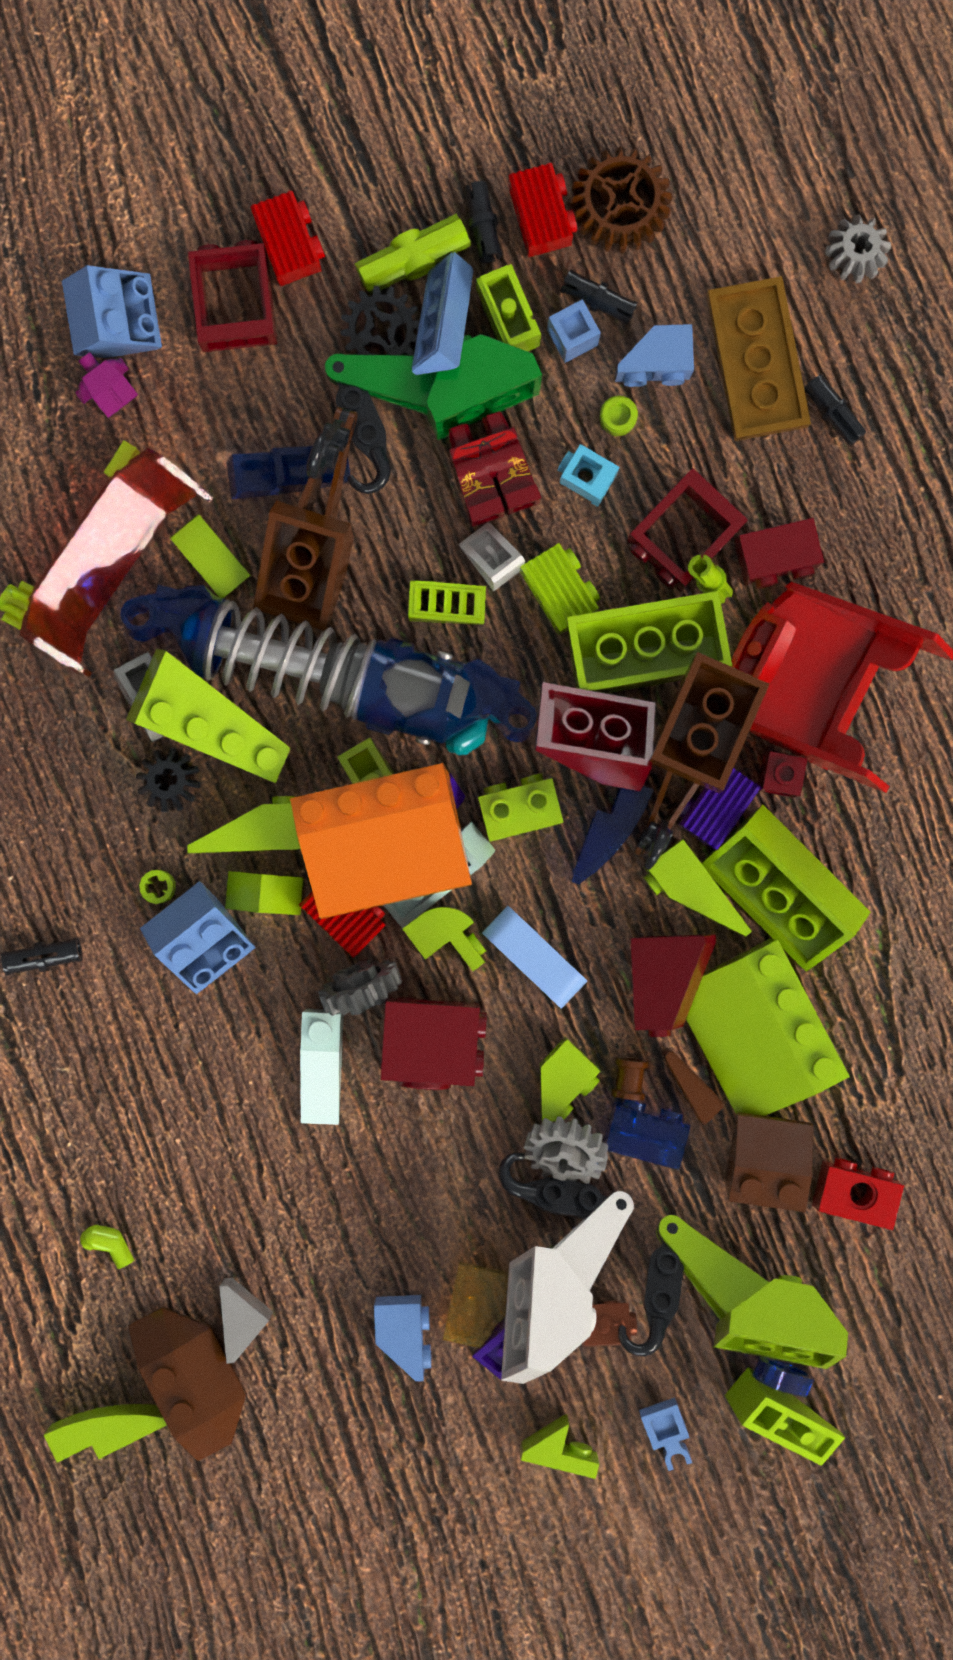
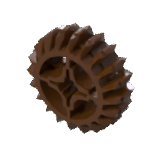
M620 146L616 149L615 157H611L610 153L605 149L601 152V162L591 157L587 164L589 169H579L577 177L580 181H575L572 184L571 191L575 196L570 198V207L577 209L574 212L576 222H583L580 226L581 235L593 232L591 237L592 245L598 244L602 239L605 241L604 250L608 252L611 250L613 243L619 244L618 249L622 254L626 252L627 243H631L632 247L637 251L641 248V238L651 243L654 241V231H663L665 223L662 219H668L671 209L666 205L671 203L673 197L672 193L665 191L669 188V178H659L663 170L661 165L649 167L652 160L650 154L641 161L637 159L638 151L636 148L632 149L629 157L623 156L624 151ZM612 176H627L625 179L620 181H615L609 178ZM639 183L644 186L649 194L651 210L644 206V201L637 196L636 191ZM629 190L627 204L623 201V205L617 204L613 210L615 197L619 200V196L624 197ZM592 191L599 195L598 200L606 206L605 214L602 218L593 208L590 198ZM620 220H629L634 223L625 226L615 225Z

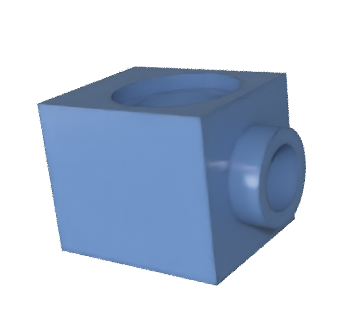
M583 299L555 313L548 319L547 331L564 363L598 346L601 332Z

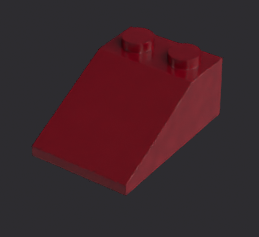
M542 682L535 751L602 785L641 791L652 768V762L649 759L653 751L656 703Z

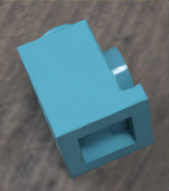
M580 444L575 454L570 451L566 453L557 471L562 473L560 484L592 502L591 504L598 507L617 476L620 467ZM581 471H589L592 475V480L584 482L579 479L578 474Z

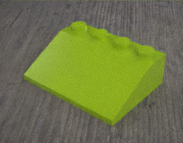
M770 938L703 974L686 1021L736 1115L737 1112L766 1116L812 1097L850 1077L777 939Z

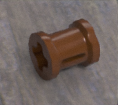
M615 1057L618 1071L616 1087L611 1089V1096L628 1100H645L642 1086L644 1069L649 1068V1061Z

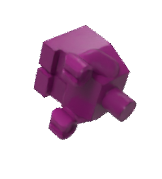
M89 352L78 361L87 372L79 383V389L75 392L83 404L93 398L104 415L109 418L138 396L123 376L129 370V367L122 358L105 360L99 364L91 352Z

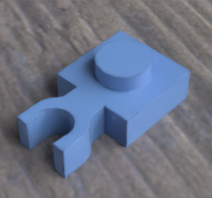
M675 1397L639 1410L653 1450L664 1447L663 1455L668 1471L674 1470L671 1457L675 1454H682L687 1465L691 1464L692 1460L688 1448L684 1442H681L690 1437Z

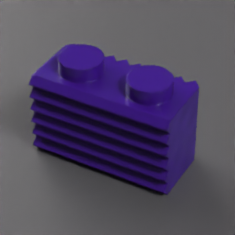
M733 768L724 791L718 794L702 787L695 799L691 797L679 815L681 819L677 825L713 851L718 850L761 787Z

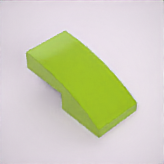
M199 514L170 537L172 542L221 600L251 576Z

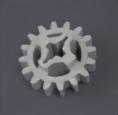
M557 1117L556 1123H552L547 1118L542 1120L541 1126L534 1123L531 1132H528L524 1149H526L525 1159L532 1160L530 1166L532 1169H543L541 1176L544 1178L553 1175V1178L566 1181L568 1179L576 1181L580 1179L586 1184L590 1183L591 1177L600 1178L601 1171H605L609 1154H607L608 1144L601 1142L603 1135L601 1133H590L591 1125L588 1124L580 1127L577 1119H572L571 1122L565 1123L562 1117Z

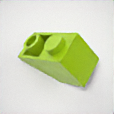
M566 1036L539 1063L541 1120L547 1118L551 1122H556L557 1117H562L564 1120L573 1110L570 1103L580 1093L584 1097L588 1095L600 1081L596 1077L601 1072L600 1069Z

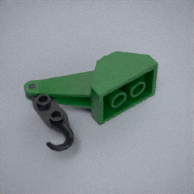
M482 334L474 338L471 335H465L460 365L457 368L415 375L412 372L414 356L334 354L330 356L325 363V371L329 381L339 386L336 395L337 407L357 412V421L352 441L356 448L373 462L377 471L376 478L367 484L361 483L353 475H349L347 480L351 487L360 493H376L385 487L390 478L391 468L387 458L386 431L371 397L428 415V421L438 441L449 436L450 428L461 424L471 426L482 421V418L499 411L502 412L539 395L542 373L533 353Z

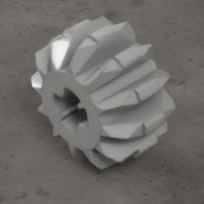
M860 214L855 215L852 223L843 219L837 226L838 230L830 232L828 241L831 244L826 247L825 256L834 258L829 264L830 270H835L839 267L842 269L840 274L841 280H845L849 273L853 274L856 284L862 281L864 274L873 279L878 274V268H884L887 264L888 257L885 253H888L891 249V242L882 240L887 234L886 228L878 230L873 228L876 224L875 217L870 218L867 224H863ZM855 244L862 247L861 254L854 251Z

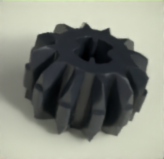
M175 748L169 749L167 759L161 750H155L156 764L145 758L142 764L149 769L148 774L142 772L136 774V779L147 781V785L141 786L137 791L140 795H147L152 792L146 802L149 807H154L160 801L161 812L168 813L172 802L177 811L184 810L182 797L190 802H195L196 800L195 795L189 792V788L202 787V782L191 780V776L197 775L200 772V768L198 766L186 768L192 757L189 754H184L178 760V750ZM170 770H173L174 772L171 775L177 777L176 785H170L168 791H166L167 785L161 784L162 776H168Z

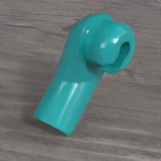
M472 707L469 727L457 734L450 733L445 741L447 750L450 753H456V755L461 756L467 755L485 742L490 710Z

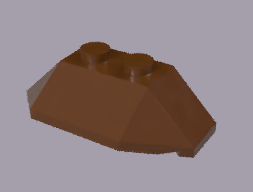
M164 1306L130 1323L128 1328L138 1370L173 1438L197 1461L232 1444L247 1393L232 1364H226L225 1351L213 1327L191 1317L173 1312V1310Z

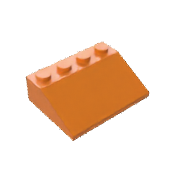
M443 763L290 798L297 837L320 919L472 885L450 776Z

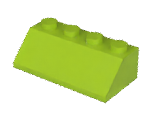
M719 591L566 618L575 685L578 689L612 693L681 681L697 652L732 667Z
M763 804L726 837L718 850L712 851L701 863L710 876L773 939H777L782 948L806 972L852 939L871 913Z

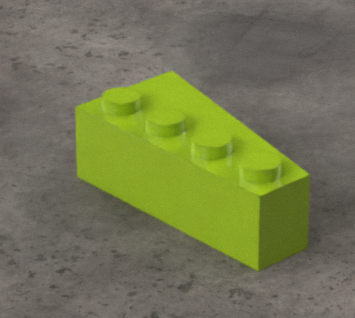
M155 650L126 720L276 783L291 748L166 650Z

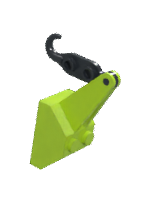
M668 1215L658 1224L656 1235L661 1243V1247L656 1249L650 1256L643 1306L650 1328L649 1337L643 1344L633 1343L626 1334V1327L620 1325L618 1327V1338L627 1352L635 1356H648L655 1353L661 1347L665 1331L679 1308L684 1272L720 1319L716 1324L714 1347L822 1369H828L846 1357L848 1332L814 1286L802 1284L801 1278L791 1275H780L778 1279L775 1278L768 1282L693 1229L678 1216Z

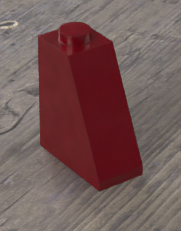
M716 934L641 936L631 938L635 1030H648V1037L671 1036V1030L684 1026L715 946Z

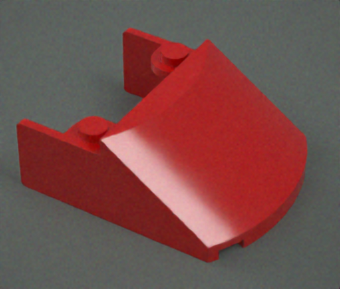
M791 581L785 586L787 590L772 604L767 602L756 614L740 639L731 660L733 668L769 683V687L749 732L799 757L807 758V761L825 770L829 769L887 793L890 786L869 769L861 767L865 757L864 748L858 740L847 735L846 732L879 667L896 672L904 670L912 664L920 649L953 661V650L935 632Z

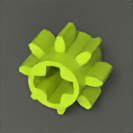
M21 581L19 587L12 584L8 585L0 596V611L4 612L1 620L19 630H22L25 624L34 627L41 619L46 607V602L39 599L42 591L24 581Z

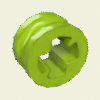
M152 870L141 878L139 884L140 893L150 903H165L174 896L176 881L166 871ZM155 876L158 877L159 881L167 882L168 889L162 890L165 894L160 898L157 893H150L148 888L149 884H154L151 879Z

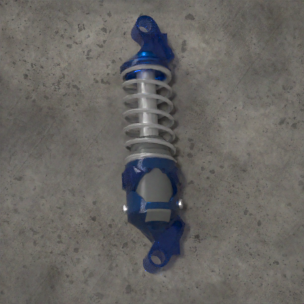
M158 584L155 594L131 598L121 608L120 616L131 638L145 642L160 634L170 633L177 641L189 669L203 680L209 681L213 679L219 670L223 658H227L222 676L224 685L229 684L231 681L235 662L252 665L246 685L249 692L255 688L259 668L276 672L271 690L273 698L279 695L284 674L300 678L295 699L298 705L303 702L308 682L320 683L319 691L322 695L320 709L322 711L326 710L329 702L340 704L342 709H344L346 718L351 716L353 720L357 719V721L365 723L367 730L391 735L394 731L415 736V741L424 745H429L430 741L443 744L468 726L484 719H491L504 737L512 742L526 740L534 730L537 713L531 703L518 692L521 682L499 676L492 667L480 659L463 663L452 660V654L439 651L437 655L418 651L415 650L413 643L392 637L386 642L381 640L376 642L373 639L366 645L360 643L358 636L353 634L345 642L337 643L336 633L331 627L321 633L312 650V627L306 620L295 628L290 639L288 622L282 614L275 617L265 631L263 613L259 608L256 607L247 613L241 622L237 604L234 601L230 602L228 599L225 600L224 598L214 596L204 585L188 586L177 590ZM145 613L150 615L149 620L144 625L135 626L131 624L133 617L137 614ZM255 615L257 616V635L246 632ZM281 622V641L270 639L275 628ZM304 628L305 648L295 645ZM329 636L328 654L320 652L322 646ZM513 714H521L527 719L528 725L523 728H515L509 723L508 717Z

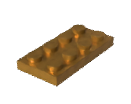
M782 276L708 290L706 297L734 441L808 428L811 425Z

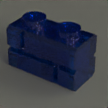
M624 1099L623 1104L614 1102L603 1143L608 1144V1151L679 1170L691 1126L687 1121L682 1120L683 1113L667 1108H661L660 1114L645 1110L647 1104L638 1100Z

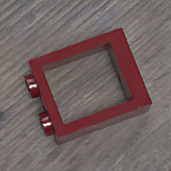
M243 240L235 243L233 247L220 248L218 245L207 244L199 246L197 251H189L188 259L197 340L203 353L278 344L268 255L264 243L257 244L253 240ZM258 266L264 319L210 325L204 272Z
M694 468L643 519L627 539L631 544L629 547L630 552L640 562L645 564L649 561L658 570L656 575L664 585L671 590L677 587L681 592L694 577L690 575L688 570L684 572L644 535L683 493H686L725 530L701 555L702 559L703 555H707L711 560L748 521L740 511Z

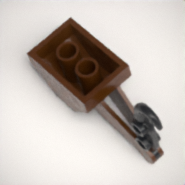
M337 407L332 423L325 424L323 432L317 436L312 446L306 466V473L309 479L297 507L276 501L269 511L253 609L257 607L262 612L275 616L282 614L286 619L297 623H302L306 620L311 627L324 631L329 625L347 572L354 539L351 523L336 518L349 447L357 421V412ZM327 468L332 470L335 468L325 515L312 512Z
M699 652L693 657L657 733L649 759L652 764L665 769L666 772L648 821L633 852L647 859L644 865L647 870L653 868L662 852H665L674 832L670 830L699 785L718 794L724 791L769 687V683ZM674 773L687 779L665 818L655 823V818L672 774Z

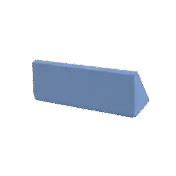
M455 252L450 253L428 271L412 363V372L415 375L451 370L460 365L473 268Z

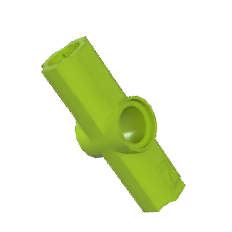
M456 213L421 231L419 229H411L403 232L390 242L389 247L356 262L355 267L370 296L373 294L374 286H379L380 290H383L405 278L411 281L428 274V271L435 267L436 263L442 261L450 253H458L470 247L471 242L461 219Z

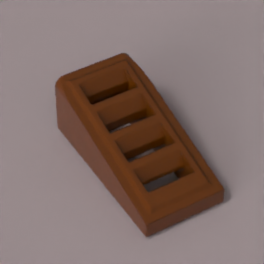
M666 1048L662 1052L663 1059L696 1118L705 1126L724 1107V1102L671 1048Z

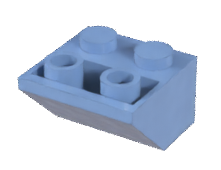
M86 265L62 280L74 355L85 356L91 352L94 357L110 358L162 348L150 274Z
M200 881L140 928L153 954L196 995L256 948L222 903Z

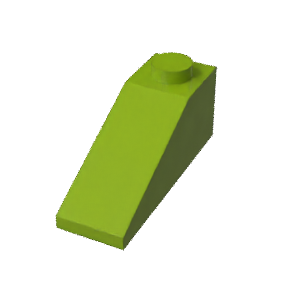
M295 796L272 797V804H262L187 845V852L220 853L300 850L290 798Z
M683 839L678 840L667 848L665 852H662L653 868L647 870L643 866L648 873L643 879L656 896L662 892L666 898L739 935L747 936L752 932Z
M749 1367L724 1395L742 1426L820 1466L824 1464L845 1439L838 1429L782 1386Z

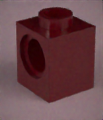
M771 751L764 753L757 785L761 787L758 792L789 798L800 797L808 759Z

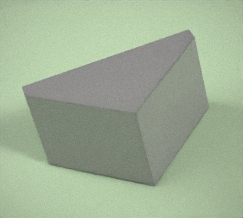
M232 1277L224 1278L219 1286L226 1364L235 1363L268 1323L273 1313L271 1309Z

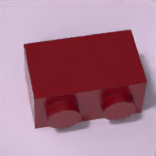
M814 518L742 534L734 541L744 586L755 583L756 589L778 584V577L791 574L793 580L815 575L814 569H817L824 563Z

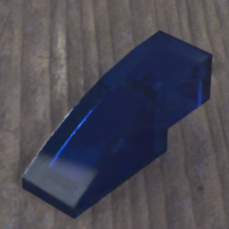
M312 446L272 448L270 452L232 454L226 462L231 499L304 491L309 479L306 473V466ZM348 458L343 484L349 483L347 477L350 475ZM327 468L320 488L331 487L335 468L333 470Z
M643 786L641 791L619 788L610 814L600 810L595 811L570 882L580 884L601 868L618 851L643 815L654 789Z

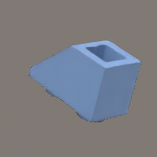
M692 324L654 325L619 362L615 372V382H624V385L627 387H640L646 385L647 381H662L663 385L676 386L685 383V380H690L694 371Z
M421 1295L376 1297L374 1303L376 1345L415 1381H424L425 1369L431 1368V1345H423V1330H430L429 1306H422Z

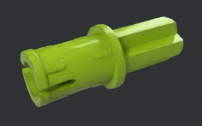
M699 554L690 560L688 571L696 579L697 587L701 592L719 591L721 604L725 603L726 598L732 597L733 589L726 582L724 570L714 565L710 557L703 555L702 559Z

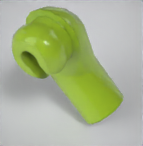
M93 1225L88 1227L80 1236V1243L86 1250L91 1251L94 1249L109 1252L117 1269H121L134 1261L121 1232L115 1228Z

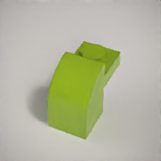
M452 907L430 909L403 928V931L424 959H427L450 941L472 971H475L485 963L481 956L486 952L484 946L474 933L467 937L463 932L474 921L469 915L459 909Z

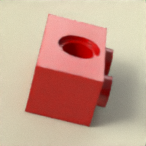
M835 1157L834 1163L822 1161L812 1201V1206L818 1212L894 1230L904 1189L902 1183L893 1179L894 1172L877 1167H872L871 1173L858 1170L857 1163ZM857 1183H865L867 1187L865 1196L859 1200H851V1188Z

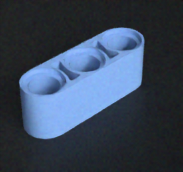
M509 906L482 932L488 940L561 1009L587 983V980Z

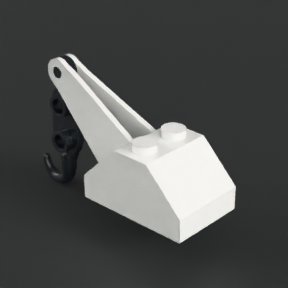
M514 1152L507 1155L501 1161L498 1169L499 1181L510 1195L525 1199L545 1213L583 1219L552 1249L535 1246L509 1262L501 1381L524 1384L552 1371L591 1336V1332L596 1324V1310L592 1308L593 1295L590 1289L627 1219L633 1212L634 1203L630 1195L623 1191H617L606 1197L595 1186L582 1182L562 1181L553 1177L529 1183L517 1182L510 1174V1166L515 1161L524 1160L525 1154Z

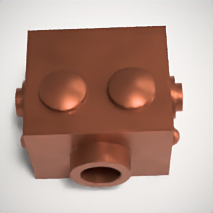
M606 1300L601 1302V1304H593L592 1308L596 1310L595 1328L591 1332V1336L582 1343V1347L621 1345L618 1338V1327L620 1325L626 1327V1334L630 1341L631 1336H637L636 1313L629 1312V1303Z

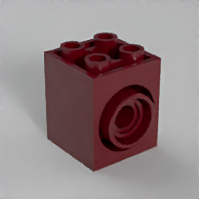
M389 996L385 1005L380 1080L397 1081V1084L402 1087L425 1090H445L451 1088V1085L475 1086V1077H483L484 1050H477L478 1038L486 1037L487 1012H480V1002Z

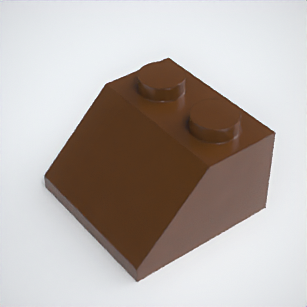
M737 1112L724 1181L728 1201L805 1212L812 1180L813 1123Z

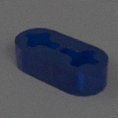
M765 1357L759 1358L752 1374L756 1380L768 1387L801 1397L808 1396L815 1381L812 1375L796 1366Z

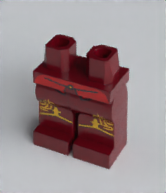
M501 411L482 418V424L487 435L484 438L473 441L468 424H461L449 429L451 446L449 457L472 528L504 517L505 510L493 479H496L508 515L539 505L542 499L526 462L515 428H509Z

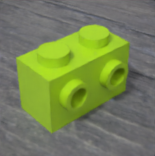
M541 773L520 779L522 786L507 789L506 783L483 788L485 795L478 797L489 842L564 823L553 779L544 780Z

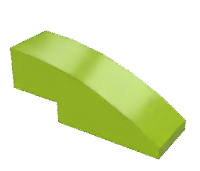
M121 1404L99 1407L64 1418L51 1424L44 1437L57 1463L90 1446L93 1447L98 1459H101L167 1426L157 1405Z

